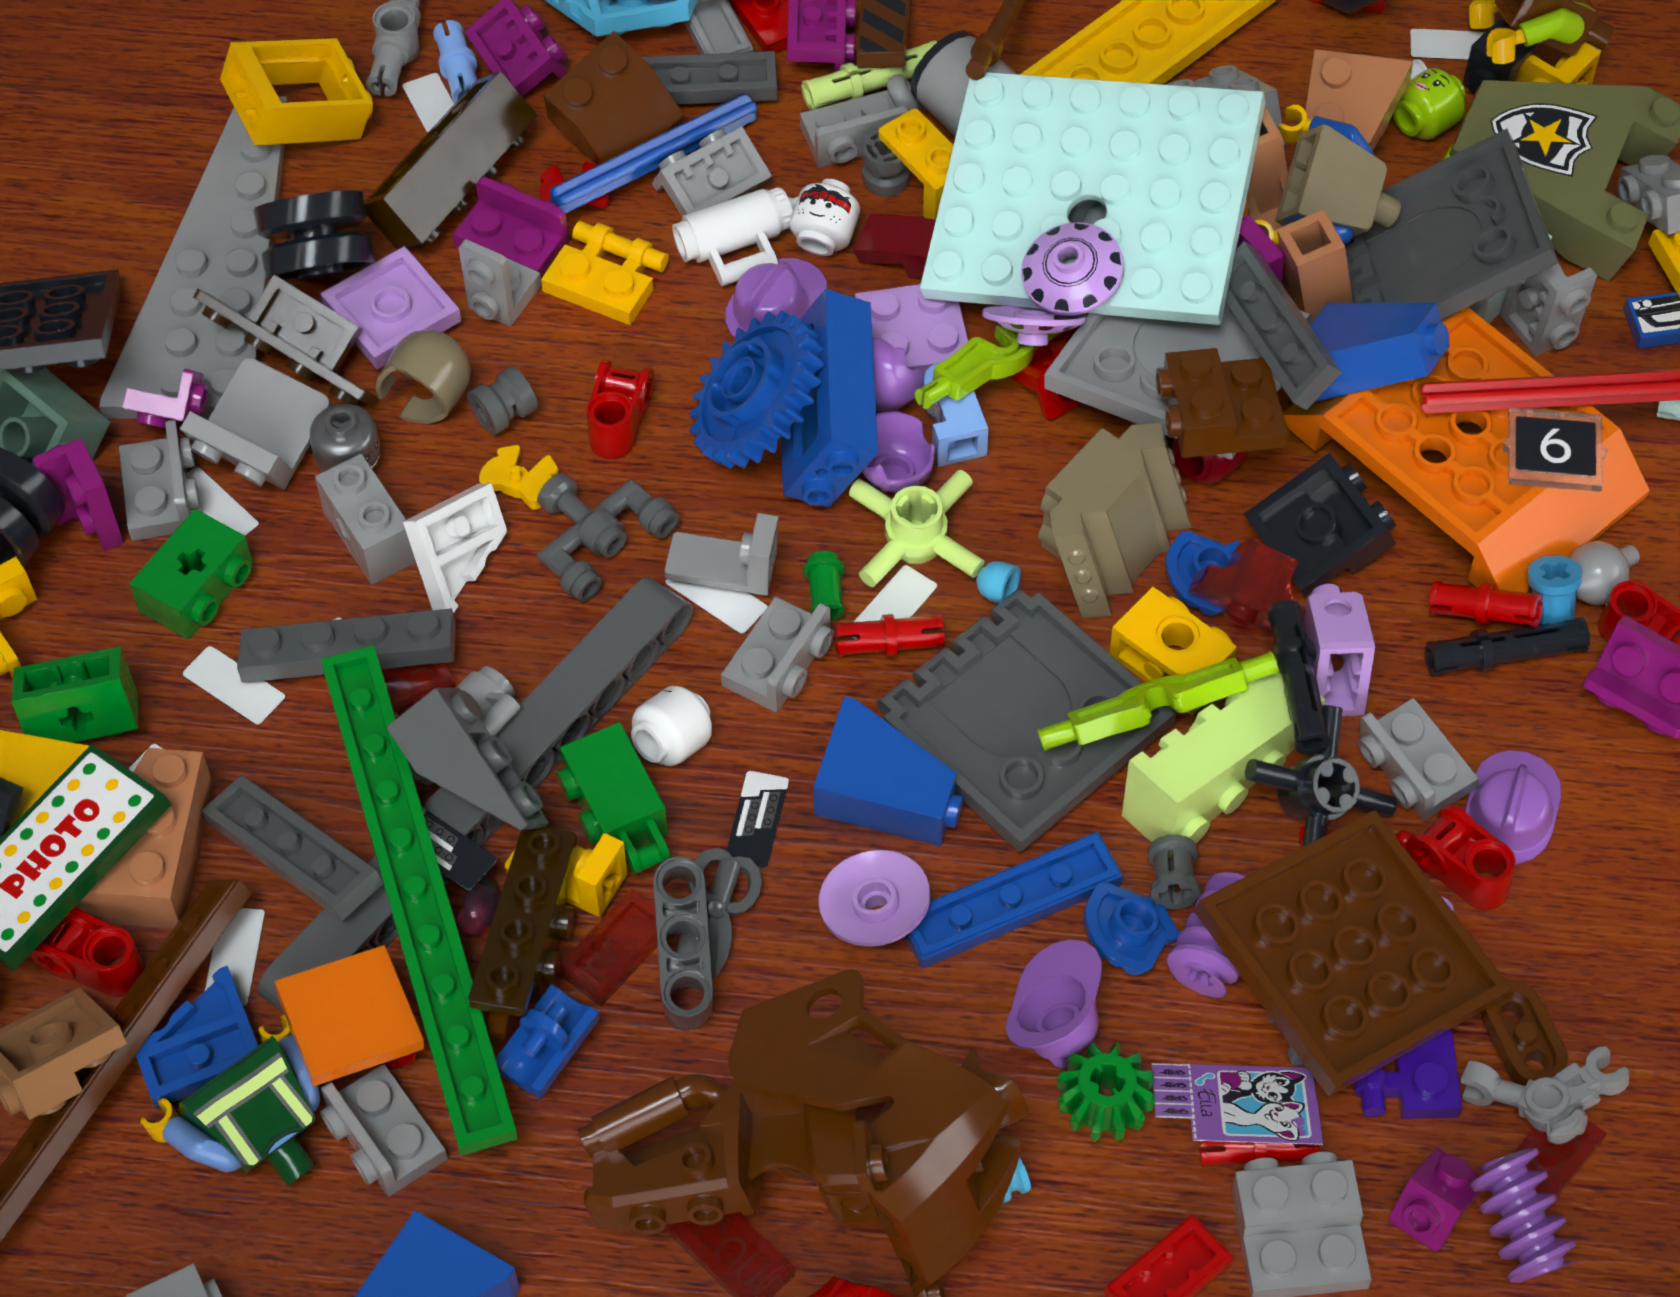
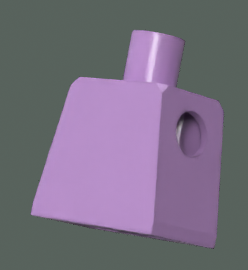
M1323 584L1316 587L1311 595L1307 597L1304 628L1307 638L1314 643L1316 652L1313 668L1319 692L1325 699L1324 705L1343 708L1342 716L1365 715L1375 643L1363 596L1357 592H1342V589L1334 584ZM1330 654H1337L1342 658L1344 665L1339 671H1333Z

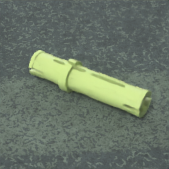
M929 41V43L908 49L906 66L858 68L853 63L841 65L840 70L811 80L802 81L801 88L805 103L810 110H814L842 100L863 97L865 93L887 87L888 79L895 74H901L907 80L912 79L916 66L937 41Z

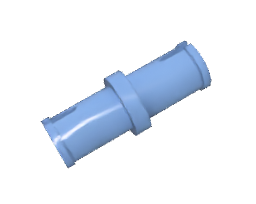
M446 20L450 34L446 36L442 23H439L434 28L433 36L440 52L438 60L440 73L448 80L452 101L455 104L477 80L475 73L477 60L473 51L467 47L463 26L455 20Z

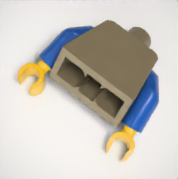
M1299 105L1287 107L1285 109V118L1297 121L1300 124L1293 127L1278 124L1283 140L1288 143L1297 142L1275 222L1283 227L1324 209L1344 245L1352 237L1368 232L1373 222L1385 227L1393 225L1400 213L1401 201L1381 192L1387 173L1386 164L1374 156V151L1359 130L1352 124L1315 116L1312 120L1307 119L1306 111ZM1255 220L1258 226L1269 235V238L1276 245H1279L1277 230H1273L1271 224L1267 221Z

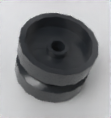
M342 190L302 195L265 203L255 207L253 210L259 236L271 240L291 239L290 241L272 245L262 253L266 280H271L273 275L283 280L315 279L337 275L344 271L364 267L375 262L371 236L362 232L338 233L340 230L359 225L367 217L362 191Z
M0 447V565L17 557L25 569L38 550L39 539L48 536L63 516L65 505L61 494L45 475L18 455Z

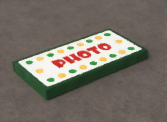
M93 744L70 765L0 838V962L13 972L172 805L165 794Z

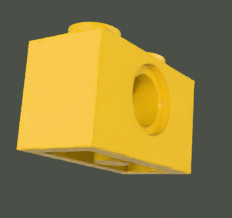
M1152 587L1112 627L1109 654L1125 668L1147 682L1165 676L1186 674L1235 658L1237 646L1232 643L1228 635L1221 629L1213 626L1209 627L1191 614L1185 604L1179 599L1167 597L1155 587ZM1175 645L1180 646L1184 649L1175 650L1169 648L1168 646ZM1201 707L1188 711L1187 713L1193 716Z

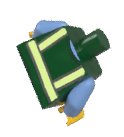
M285 1015L280 1017L284 1029L283 1032L271 1035L265 1031L263 1025L260 1026L259 1033L262 1043L184 1099L178 1107V1111L183 1117L178 1115L167 1099H160L157 1103L166 1114L165 1117L156 1123H150L144 1117L140 1119L141 1124L152 1139L161 1143L167 1142L188 1159L225 1173L239 1169L246 1175L265 1160H268L287 1186L316 1166L296 1137L310 1128L316 1121L314 1112L320 1105L319 1085L313 1087Z

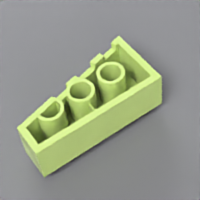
M1280 670L1279 674H1273L1247 683L1248 690L1228 696L1225 707L1222 710L1213 704L1198 713L1195 722L1187 734L1183 735L1177 729H1174L1162 737L1158 744L1161 749L1152 758L1142 751L1129 760L1122 816L1148 840L1152 842L1166 835H1182L1198 843L1208 831L1210 822L1221 812L1230 814L1236 810L1246 798L1248 789L1256 783L1245 778V768L1250 759H1257L1279 766L1284 765L1286 756L1296 747ZM1320 695L1322 705H1324L1325 699ZM1173 851L1168 852V857H1171Z

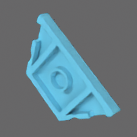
M698 0L545 1L598 37L610 35L613 31L621 35L627 31L649 27H667L673 23L689 21Z

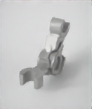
M1607 1046L1597 1047L1592 1050L1586 1058V1065L1581 1068L1574 1062L1552 1078L1545 1077L1535 1081L1529 1079L1526 1086L1501 1079L1493 1068L1484 1063L1468 1061L1461 1077V1083L1467 1085L1462 1099L1477 1106L1491 1105L1493 1101L1517 1107L1520 1117L1526 1118L1534 1128L1547 1132L1548 1142L1562 1144L1585 1132L1588 1115L1584 1110L1599 1103L1601 1100L1599 1095H1615L1627 1088L1629 1085V1070L1624 1066L1611 1074L1599 1071L1610 1064V1050Z

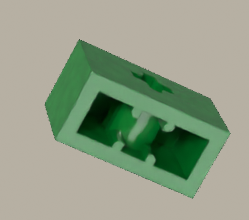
M194 509L129 583L138 611L190 640L201 626H205L213 620L219 605L233 588L240 587L247 580L253 562L246 537L203 512Z
M121 646L14 668L11 702L23 733L26 735L74 743L102 736H117L123 732L138 729L139 695Z

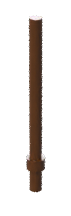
M1004 0L987 31L977 37L971 47V59L966 66V74L971 79H981L988 67L997 63L1004 49L1003 41L1026 0Z

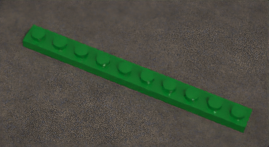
M372 645L322 658L323 672L460 1156L518 1140L482 1012L469 1006L468 996L473 981L407 758L386 728L396 718L375 647Z

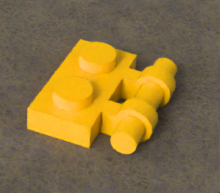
M578 221L573 229L572 238L587 245L583 250L566 244L563 246L541 279L543 292L631 326L654 290L653 278L644 275L643 272L648 267L662 273L668 264L669 255L653 249V243L641 238H636L632 241L616 235L612 227L599 222L593 226ZM609 252L626 260L621 266L603 258Z

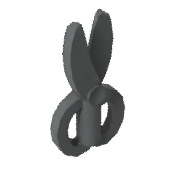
M719 847L705 850L695 859V862L702 871H704L705 866L709 862H719L710 893L706 892L712 979H715L720 973L729 955L732 940L729 916L742 915L751 909L759 896L762 884L760 869L750 858L732 857L729 852ZM742 871L747 876V892L743 900L732 903L730 900L739 872ZM688 881V889L691 894L695 886ZM682 933L676 947V953L686 954L692 952L698 946L699 941L690 933Z

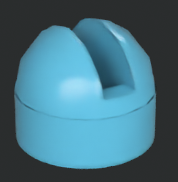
M1003 561L991 562L979 571L976 578L977 589L982 597L990 602L999 604L1019 588L1021 570L1019 566Z

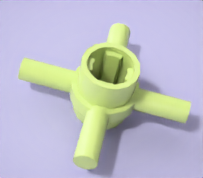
M957 470L937 492L925 486H910L897 492L893 499L864 480L857 479L849 490V496L886 520L885 536L888 542L859 572L861 580L866 585L874 587L900 560L910 564H922L929 562L937 555L970 577L975 578L978 576L979 571L984 567L985 561L947 536L948 520L945 515L952 505L972 486L973 481L965 471Z

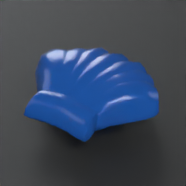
M1183 531L1180 532L1171 544L1165 558V572L1168 574L1169 584L1174 588L1177 598L1184 600L1192 608H1199L1203 614L1208 616H1218L1228 608L1240 589L1250 588L1259 582L1245 558L1240 541L1224 545L1193 532Z
M1098 883L1089 897L1084 910L1083 925L1087 929L1089 941L1095 945L1099 956L1106 958L1115 967H1122L1130 975H1142L1149 971L1164 945L1177 942L1180 934L1166 908L1156 905L1152 901L1151 895L1144 897L1111 883Z

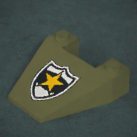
M1483 80L1478 87L1449 155L1452 156L1507 128L1516 144L1547 232L1552 236L1551 243L1553 248L1565 259L1584 269L1591 268L1597 276L1609 282L1635 251L1649 214L1605 190L1618 159L1629 165L1639 164V160L1645 156H1668L1680 138V103L1648 86Z

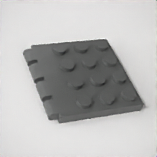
M1507 128L1382 190L1381 192L1401 201V209L1396 221L1390 227L1373 222L1368 232L1352 237L1345 245L1353 303H1436L1441 320L1481 300L1488 299L1516 283L1536 276L1543 270L1559 263L1516 144Z
M1016 589L990 610L989 614L993 622L983 616L951 641V646L955 653L949 648L944 647L912 673L914 681L920 688L911 680L905 678L877 700V706L885 715L884 720L956 772V795L963 796V801L1021 853L1125 766L1130 759L1138 755L1174 725L1176 712L1170 706L1158 707L1151 711L1152 717L1150 718V723L1146 726L1111 735L1084 745H1079L1077 740L1044 752L1037 729L1069 720L1068 713L1117 697L1126 690L1142 684V682L1043 595L1037 593L1034 597L1030 598L1022 590Z

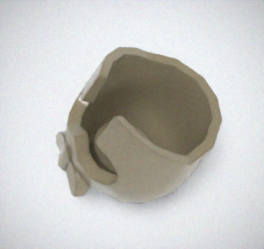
M434 330L414 331L398 342L377 378L375 389L379 399L385 398L396 381L393 371H400L405 374L406 379L417 380L434 395L427 400L412 396L399 417L403 420L420 424L441 421L448 416L468 387L471 374L469 360L466 352L452 337Z

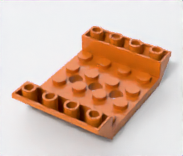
M1469 307L1442 320L1449 333V348L1428 376L1316 401L1307 410L1293 404L1283 412L1287 428L1315 452L1331 439L1336 440L1472 554L1474 558L1468 581L1475 587H1480L1481 583L1485 582L1494 583L1496 589L1533 592V589L1528 584V567L1533 561L1541 557L1553 555L1569 558L1570 554L1584 543L1593 542L1644 500L1650 491L1621 429L1592 405L1429 414L1421 411L1419 392L1421 385L1426 382L1554 376ZM1516 417L1595 423L1596 476L1517 470ZM1460 422H1473L1480 426L1482 432L1472 435L1466 434L1457 427V424ZM1423 451H1439L1445 455L1447 460L1442 463H1432L1425 460L1420 453Z

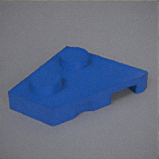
M228 965L219 968L212 975L214 983L192 1004L186 1000L170 1016L168 1024L163 1029L153 1032L137 1052L136 1058L155 1109L160 1108L157 1102L162 1098L173 1103L190 1096L258 1046Z

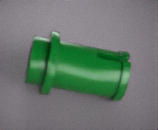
M818 551L812 553L807 558V563L803 567V575L809 580L810 613L812 614L819 603L830 607V622L840 619L845 613L842 603L840 579L845 573V566L834 552Z

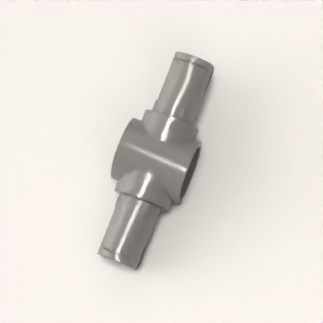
M390 0L376 8L373 13L375 40L372 54L374 61L366 81L367 89L371 93L381 96L383 85L386 84L385 96H393L397 90V82L402 66L412 62L419 55L418 26L421 19L419 11L421 0Z

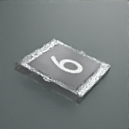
M1509 407L1508 438L1504 440L1502 447L1503 451L1508 453V484L1601 492L1603 487V460H1605L1608 449L1602 446V415Z

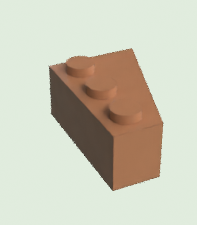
M1315 49L1305 109L1307 119L1312 120L1315 116L1352 124L1359 130L1372 150H1374L1380 137L1383 136L1387 129L1390 118L1400 99L1404 97L1410 85L1413 61Z
M148 748L133 773L165 794L172 805L75 907L109 924L174 929L187 909L206 822L201 810L210 803L214 784L203 752Z

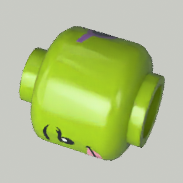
M1438 68L1424 70L1410 80V85L1404 97L1400 99L1393 113L1397 126L1410 137H1416L1421 140L1436 138L1455 126L1464 117L1466 108L1464 86L1457 77L1449 75Z

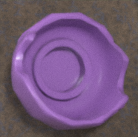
M872 338L876 413L897 411L914 400L915 391L924 386L923 370H910L906 366L904 361L906 351L904 348H894L881 338Z
M898 411L877 413L878 454L863 469L862 474L874 487L892 494H896L906 487L922 485L930 478L934 463L933 455L935 453V445L933 443L928 444L923 436L922 422L916 417Z

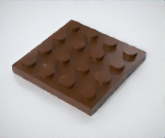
M1376 810L1201 899L1194 910L1328 1097L1504 1000L1511 991V987Z

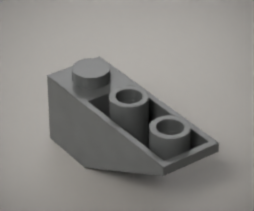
M435 688L386 727L417 774L519 830L538 829L549 824L540 810L543 807L540 796L530 784L520 780L510 765L512 762L510 751L499 738L490 735L480 720L482 711L478 703L466 691L460 690V688Z

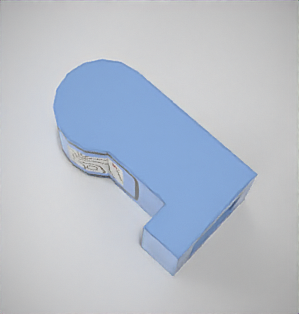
M941 362L931 365L926 370L924 386L933 380L934 367ZM974 391L957 401L947 395L930 408L924 409L937 422L933 424L932 443L935 445L934 458L938 467L987 456L988 426Z

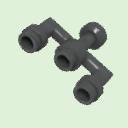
M558 473L551 477L538 494L537 502L549 514L563 512L575 523L574 526L569 527L539 551L536 557L560 579L561 589L579 602L590 600L599 591L602 579L586 561H576L569 554L581 544L596 556L603 555L606 558H610L617 554L627 540L624 525L616 518L624 509L629 507L638 515L639 525L649 534H654L659 539L668 536L678 525L680 516L675 512L674 507L663 497L654 498L633 478L627 480L607 496L593 511L576 497L577 483L566 473Z

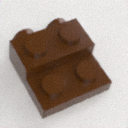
M1217 348L1165 353L1164 367L1156 369V388L1159 399H1167L1169 406H1166L1165 409L1166 429L1169 438L1177 437L1182 458L1287 447L1288 429L1271 369L1264 358L1221 362Z

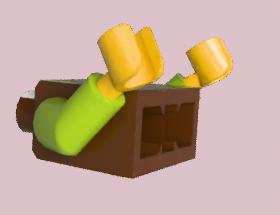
M1474 0L1469 6V25L1472 29H1486L1495 24V12L1498 11L1501 12L1509 27L1514 29L1496 28L1489 33L1486 54L1488 57L1492 56V62L1495 64L1513 62L1515 60V45L1521 43L1529 47L1543 42L1573 56L1584 42L1602 51L1613 33L1612 25L1598 19L1599 12L1590 0Z

